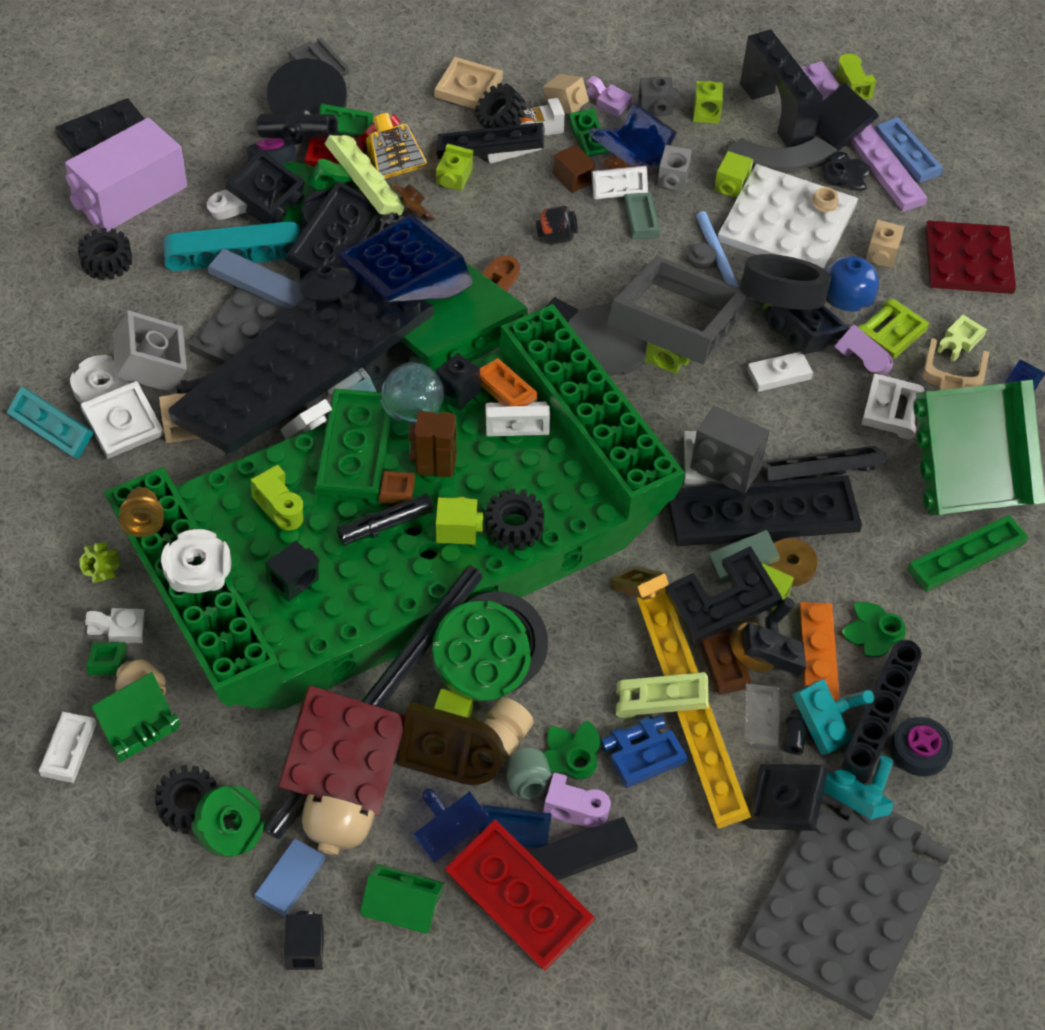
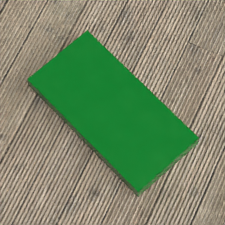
M346 389L333 390L330 405L332 410L329 411L314 486L315 494L379 500L396 402L394 393Z

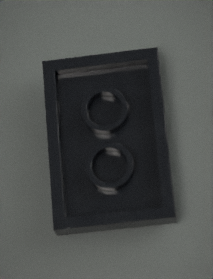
M126 98L58 125L55 129L58 137L73 157L141 122L144 120V117L129 98Z

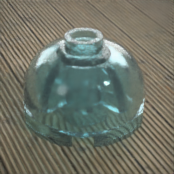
M417 362L403 363L391 370L382 386L380 401L384 410L393 419L400 422L402 418L406 421H411L410 423H416L417 413L420 411L435 412L436 415L438 414L444 399V386L438 374L431 367Z

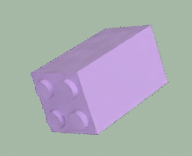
M149 117L65 162L67 170L65 178L71 189L70 201L76 210H82L93 226L98 225L100 228H106L107 232L111 228L117 227L187 187L182 147Z

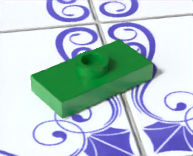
M321 104L319 114L336 116L338 120L337 135L340 136L347 135L358 138L373 123L374 113L326 104Z

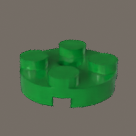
M241 786L218 787L206 793L200 800L195 811V818L191 823L193 833L198 836L203 847L210 853L219 857H235L249 852L259 842L264 829V821L260 822L259 810L262 809L258 799L246 788ZM233 814L232 822L235 824L234 829L231 827L226 829L223 822L224 815Z

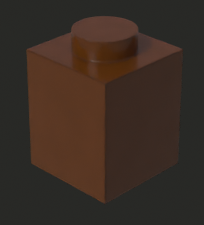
M574 145L554 155L553 175L571 193H574L592 184L591 171H595L596 163L577 145Z

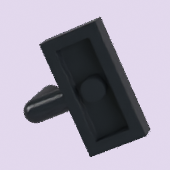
M785 597L765 618V628L749 622L742 629L744 655L800 675L807 668L804 643L779 634L778 623L795 607V603L791 598Z

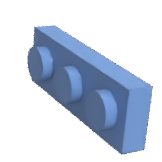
M898 117L876 125V132L918 183L941 176L943 166Z

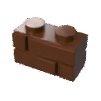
M420 411L417 413L416 423H410L409 442H412L410 461L416 462V472L418 475L433 476V474H436L438 477L451 478L455 472L457 458L456 416L454 413L439 412L436 415L435 412Z

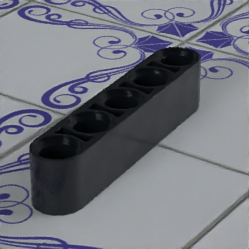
M900 640L894 644L874 688V700L872 703L867 704L843 760L841 770L852 773L856 777L855 780L862 784L866 783L872 775L922 656L921 648L911 640ZM877 709L883 710L886 713H881ZM865 735L872 736L876 740L869 739ZM854 762H860L864 766H857Z

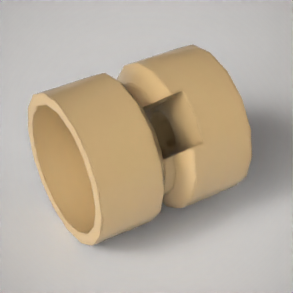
M502 697L497 699L488 712L486 721L483 723L494 729L501 738L505 751L503 763L516 750L519 745L518 741L523 740L534 721L531 714L522 705L514 700ZM484 751L481 752L482 754L494 760L493 756L490 753Z

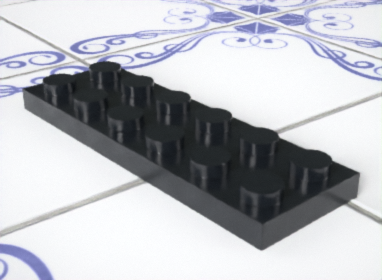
M849 475L752 482L745 494L736 489H730L725 485L680 488L674 500L668 502L677 547L738 542L765 530L768 531L771 539L854 533L860 532L862 527Z

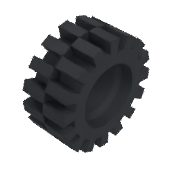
M499 83L497 88L494 85L491 86V91L489 93L485 91L483 93L485 97L483 99L479 98L478 102L480 105L475 107L477 111L475 117L485 129L513 126L515 124L520 125L522 123L519 120L520 117L524 118L526 115L523 112L527 110V106L524 104L526 103L525 99L507 83L504 85Z
M101 228L102 232L100 233L96 229L92 230V236L87 233L84 235V240L81 239L79 241L78 253L82 269L86 274L90 273V277L94 279L97 275L99 280H105V276H109V280L114 279V274L121 277L123 270L127 272L130 269L129 265H132L133 262L128 237H124V233L121 231L117 233L116 229L111 228L110 232H107L106 228ZM104 251L115 252L114 254L106 257L96 256L97 254Z
M516 488L510 489V494L508 495L505 490L500 491L499 498L494 495L491 498V503L488 502L486 506L485 526L487 536L490 535L492 543L498 540V547L501 549L504 548L505 544L508 545V551H514V546H519V551L525 550L526 543L531 548L535 545V539L537 541L540 540L541 532L543 533L544 508L542 509L541 501H536V496L533 493L527 497V490L521 489L520 494H516ZM510 514H519L526 517L527 522L522 525L512 526L504 523L502 519Z
M187 765L180 766L181 773L177 774L174 768L169 771L171 778L168 779L164 775L160 779L161 785L156 786V795L154 797L162 823L166 827L170 824V828L174 832L181 828L183 834H189V828H191V823L195 818V811L198 805L190 809H180L174 804L176 796L183 791L194 790L201 795L202 799L206 793L218 788L214 777L210 778L207 770L204 769L200 773L199 767L193 766L192 771L188 772Z

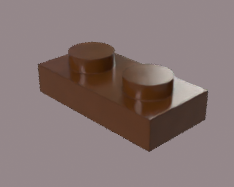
M731 628L699 642L718 695L749 689L752 682L747 668L737 659L732 651L730 639L733 632Z

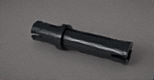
M425 493L374 514L367 512L358 520L337 526L336 531L341 544L345 547L350 543L369 536L370 538L378 537L379 532L426 514L434 513V506L430 496Z

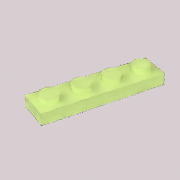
M329 135L325 145L379 214L390 215L393 212L401 215L405 206L398 198L397 192L391 189L384 180V176L371 164L369 157L363 154L356 145V141L347 135Z

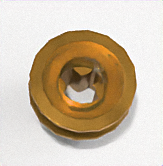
M136 488L127 495V500L120 506L119 513L120 526L127 534L135 537H147L161 529L163 526L164 510L161 503L157 501L156 494L148 488Z

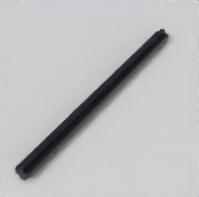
M469 565L464 569L361 702L380 708L384 706L432 644L434 632L442 618L452 609L464 603L482 580V573L477 568ZM290 792L264 825L266 832L272 837L280 839L303 810L307 796Z

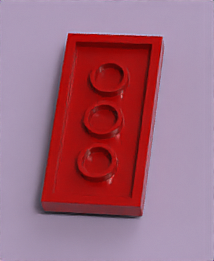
M496 819L444 869L544 972L596 920Z

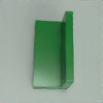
M377 864L368 875L360 914L367 918L427 934L431 929L436 904L442 896L444 882Z

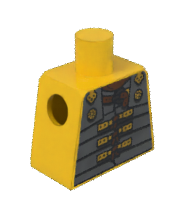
M389 113L373 117L377 132L370 134L366 138L367 152L371 164L384 176V179L421 169L427 164L407 124L393 127Z

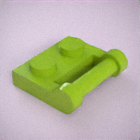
M889 298L882 304V308L864 324H858L857 327L887 351L894 360L927 331L929 322L895 299ZM895 316V318L892 321H890L885 327H883L878 333L873 331L880 324H882L888 317Z

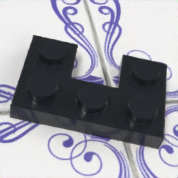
M751 546L722 559V566L735 586L709 599L694 573L665 587L666 595L695 644L777 606L782 601L781 594Z

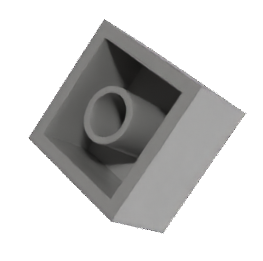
M127 310L113 332L115 377L131 382L137 381L142 385L172 392L187 370L183 326Z

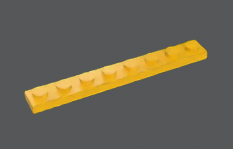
M665 587L659 589L660 593L653 598L642 600L636 597L664 676L698 673L677 612L665 593ZM709 700L708 709L677 711L718 829L751 818Z

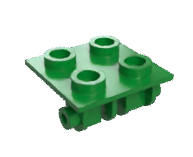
M153 672L144 675L91 705L119 763L148 748L169 734L176 732L179 729L178 726L181 725L175 713L172 714Z

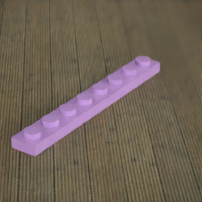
M822 61L801 67L823 95L822 101L841 86ZM871 124L850 141V144L862 160L869 165L872 173L902 212L926 205L928 197Z

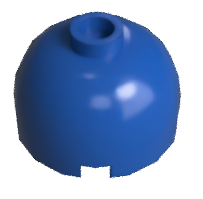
M857 256L840 257L829 265L826 271L830 274L831 280L827 298L833 307L843 311L856 312L860 311L861 307H866L867 305L869 307L874 303L879 289V276L870 262Z

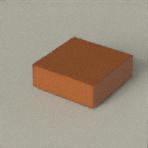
M383 471L379 503L400 504L411 500L414 492L415 473Z

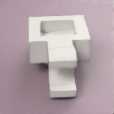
M112 608L111 616H106L98 611H88L85 625H88L87 634H108L109 642L143 643L145 609Z

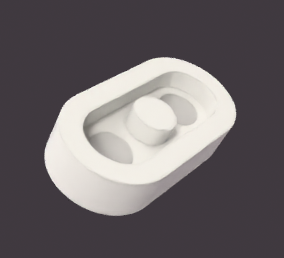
M228 190L214 193L207 201V209L216 220H224L246 213L247 204Z

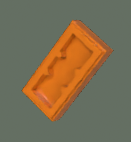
M497 358L480 368V385L504 407L527 406L537 400V392L500 359Z

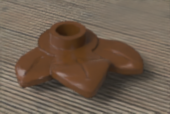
M397 183L392 184V188L401 196L400 199L409 211L418 217L424 214L431 220L436 219L421 204L425 198L412 185L408 184L403 188Z

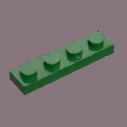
M1009 514L910 562L907 570L926 593L1025 545L1028 535Z

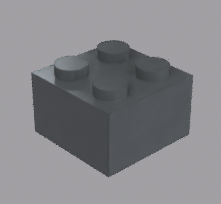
M713 405L697 429L690 468L703 476H708L723 483L730 489H736L745 494L761 470L770 431Z

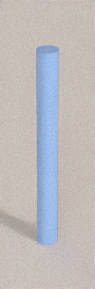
M705 211L699 212L696 218L708 245L716 252L715 261L724 282L740 288Z

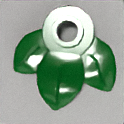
M855 602L853 608L858 620L847 625L841 632L842 636L851 644L864 646L866 657L876 658L886 655L892 645L905 638L906 626L901 617L892 613L887 614L880 605L869 602ZM885 629H891L894 633L888 632Z
M585 721L575 734L565 729L551 726L547 738L549 750L543 752L546 756L550 772L566 773L569 777L576 780H584L591 777L597 769L595 754L600 747V736L594 725L589 721ZM579 761L586 763V766L581 768L574 765Z

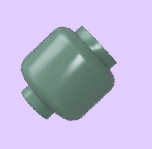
M534 748L517 749L510 754L504 763V772L510 791L517 797L528 800L536 799L542 796L550 787L552 775L546 756L540 750Z

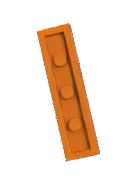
M800 602L801 642L804 643L807 668L803 671L804 687L816 680L824 679L834 701L840 699L832 603Z

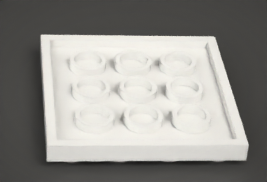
M756 164L720 229L717 238L721 243L756 255L775 254L789 256L811 262L826 269L857 205L858 198L836 191L839 199L838 207L834 211L820 212L815 208V204H812L811 199L816 194V191L824 186Z

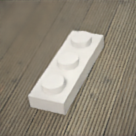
M324 399L299 414L280 430L286 439L312 430L327 421L324 415L331 411L332 408L327 400Z

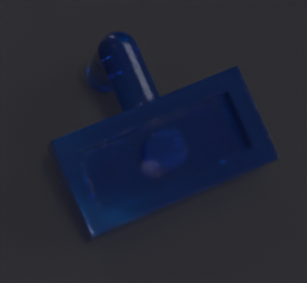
M426 789L422 793L423 801L436 817L415 832L414 836L435 863L491 819L470 791L447 808L434 790Z

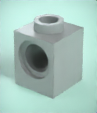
M665 145L657 186L684 191L690 168L691 149Z

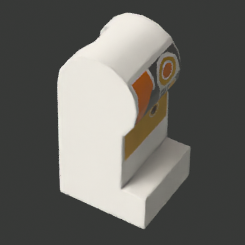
M558 98L548 99V105L531 109L527 107V110L523 111L526 114L525 117H520L519 119L522 122L520 125L543 122L545 135L564 133L565 113Z

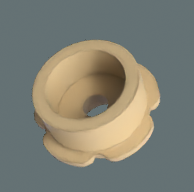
M821 187L812 196L811 201L812 204H815V208L818 211L826 213L834 211L838 207L839 199L834 189Z

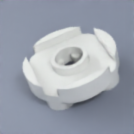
M97 355L83 360L79 364V369L75 374L72 373L70 377L73 395L80 403L133 383L115 377V362L112 356ZM99 379H104L107 382L103 385H97Z
M203 529L184 531L177 535L178 539L171 545L168 543L164 547L161 556L163 573L173 590L187 593H202L222 588L225 582L224 579L228 576L231 569V556L226 542L224 541L223 543L218 539L215 533ZM197 556L203 561L202 564L196 566L188 564V562H193L194 557Z

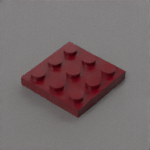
M927 220L925 233L930 288L1014 294L1016 280L1009 226Z
M307 686L277 787L305 796L313 794L314 798L322 800V796H328L362 806L361 813L368 814V811L371 810L375 813V817H378L403 733L406 716L320 688Z

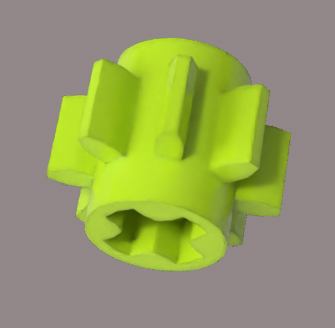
M107 542L85 546L84 550L86 553L79 558L82 574L92 576V583L115 578L114 571L120 566L117 550L108 548Z

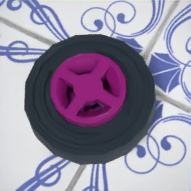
M279 138L265 139L247 148L248 161L261 149L282 165L296 158V148L294 142Z
M914 717L907 719L898 726L892 737L891 751L894 760L903 770L912 775L925 777L936 775L947 766L952 757L953 741L950 733L942 724L931 718ZM917 747L925 748L926 751L919 750Z

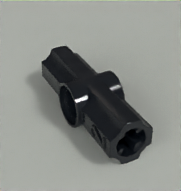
M294 108L290 114H260L257 119V132L260 137L284 138L298 145L303 143L305 138L337 136L338 120L335 115L310 114L305 109Z

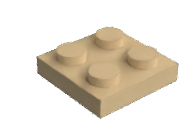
M454 57L434 89V97L475 109L476 105H480L478 102L479 98L483 99L485 97L483 93L485 91L489 93L491 86L494 85L497 88V84L501 83L503 71Z

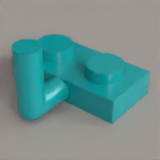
M824 679L816 680L792 694L821 755L829 754L852 740L841 713L852 707L870 704L874 700L873 693L870 690L845 695L834 701Z
M880 756L872 783L868 785L855 780V775L845 770H836V772L828 773L824 792L870 820L890 815L894 802L883 796V791L893 760L886 756Z

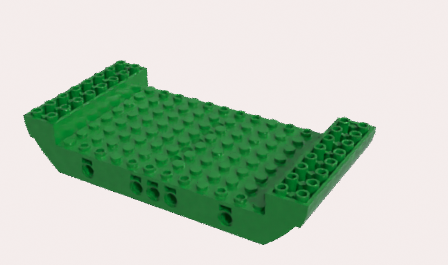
M554 304L501 325L500 350L471 362L480 369L498 358L537 392V400L534 402L545 401L547 406H549V435L486 436L485 405L486 403L500 402L481 385L480 393L460 410L437 394L436 377L396 393L384 471L415 473L412 499L427 493L432 500L434 513L426 514L379 532L378 537L370 538L369 536L344 547L339 540L336 527L358 520L367 512L374 514L397 504L379 503V500L315 494V480L327 423L178 486L174 485L163 466L103 492L118 522L120 506L127 500V495L133 489L148 488L156 494L157 501L161 503L164 510L163 526L161 529L147 537H135L126 532L125 534L215 694L224 705L230 707L237 704L260 709H287L303 701L307 686L327 690L395 658L467 566L472 565L482 573V580L464 603L480 594L495 591L511 593L522 598L625 549L649 525L669 501L674 500L683 483L685 472ZM420 411L435 412L436 415L439 412L454 413L456 416L457 458L455 472L451 478L438 477L436 474H433V476L418 475L416 472V462L410 461L412 442H409L410 423H416L417 413ZM276 465H279L285 472V486L291 493L300 496L303 501V522L295 530L286 531L279 528L251 497V479ZM516 488V494H520L521 489L527 490V497L533 493L536 496V501H541L542 509L544 508L543 533L541 532L540 540L537 541L535 539V545L531 548L526 543L525 550L519 551V546H514V551H508V545L505 544L504 548L501 549L498 547V540L492 543L490 535L487 536L485 526L486 506L488 502L491 503V498L494 495L499 498L500 491L505 490L508 495L510 494V489ZM438 497L477 499V512H483L484 517L483 532H476V545L437 543L436 517ZM510 514L502 519L504 523L512 526L522 525L527 522V518L519 514ZM409 528H418L422 531L416 536L405 533ZM203 529L215 533L218 539L223 543L224 541L226 542L231 556V569L228 576L224 579L225 582L222 588L202 593H187L173 590L163 573L161 556L164 547L168 543L171 545L178 539L177 535L184 531ZM294 541H297L305 549H311L318 557L319 580L288 602L267 582L265 562ZM424 551H433L437 556L433 559H426L421 557L420 554ZM198 556L194 557L193 562H188V564L194 566L203 563Z

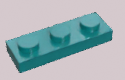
M22 386L6 412L72 457L79 459L94 431L35 392Z

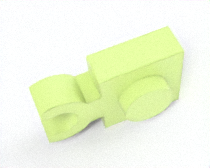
M962 315L947 329L937 352L941 353L944 349H950L953 351L950 360L955 361L959 358L961 349L969 353L985 336L987 329Z

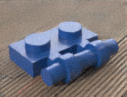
M661 715L651 719L644 717L638 720L636 725L624 730L622 728L615 729L610 732L609 736L600 739L604 752L614 748L619 750L611 754L610 761L625 788L681 766L687 761V755L672 730L662 734L658 733L657 730L666 727ZM640 737L646 739L633 746L631 744V741Z

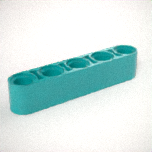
M279 222L173 233L163 239L164 263L166 268L171 271L208 268L222 249L254 263L285 260L287 253L302 231L301 227L295 222Z

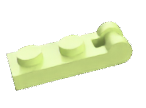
M705 672L620 680L616 683V693L620 696L619 702L616 704V716L632 718L640 714L708 709V676ZM636 693H640V700H633V696Z

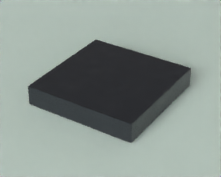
M844 82L822 101L816 132L839 152L876 120L879 115L875 109Z
M760 764L749 809L751 818H748L746 821L748 827L759 830L815 831L828 775L825 765Z

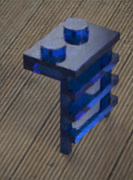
M632 105L621 128H591L589 134L630 166H635L636 163L639 166H643L644 163L652 166L653 162L656 165L661 164L665 145L671 146L677 132L640 105Z

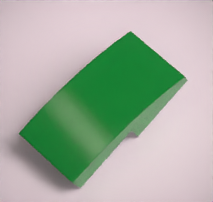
M594 108L569 113L567 119L580 149L588 157L611 153L612 148L605 128L600 127Z

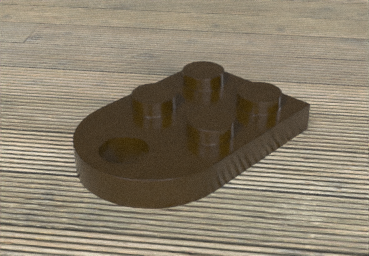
M410 702L405 717L398 766L466 785L484 784L497 775L503 763L505 751L503 742L494 729L478 720ZM478 752L490 753L494 761H483L479 757Z

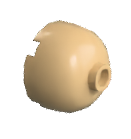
M307 795L303 808L302 824L308 838L319 844L318 851L338 856L339 850L354 849L367 838L375 816L373 811L369 810L366 816L360 813L362 807L360 805L328 796H322L321 803L313 802L314 795Z

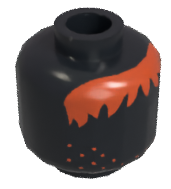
M567 206L544 209L541 213V220H536L538 236H544L546 243L550 245L570 242L574 238V234L578 233L575 211H570Z

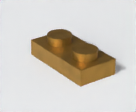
M638 566L609 579L614 591L627 594L628 596L639 597L642 600L657 596L660 593L659 589L669 585L665 573Z

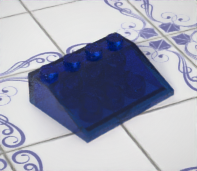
M412 214L338 253L342 261L388 302L449 298L460 294L465 288L473 284L464 256Z

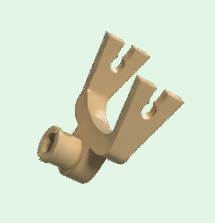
M931 339L923 372V379L926 382L938 386L939 390L983 386L989 357L988 351H983L976 377L952 375L940 371L933 366L937 340Z

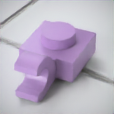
M592 76L586 82L590 86L586 90L587 95L596 99V106L618 117L632 103L633 95L612 84L606 88L603 82L596 76Z

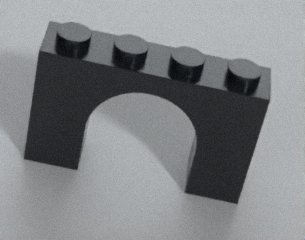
M771 29L749 35L740 80L741 86L749 97L754 100L774 94L777 85L781 99V116L777 134L787 147L798 146L812 140L816 132L823 95Z

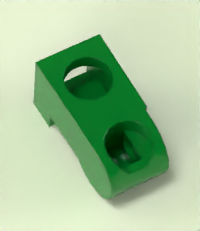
M320 159L308 177V182L316 190H329V192L337 180L348 187L350 186L347 182L353 181L341 164L332 163L325 159ZM355 182L350 187L357 192L360 189Z

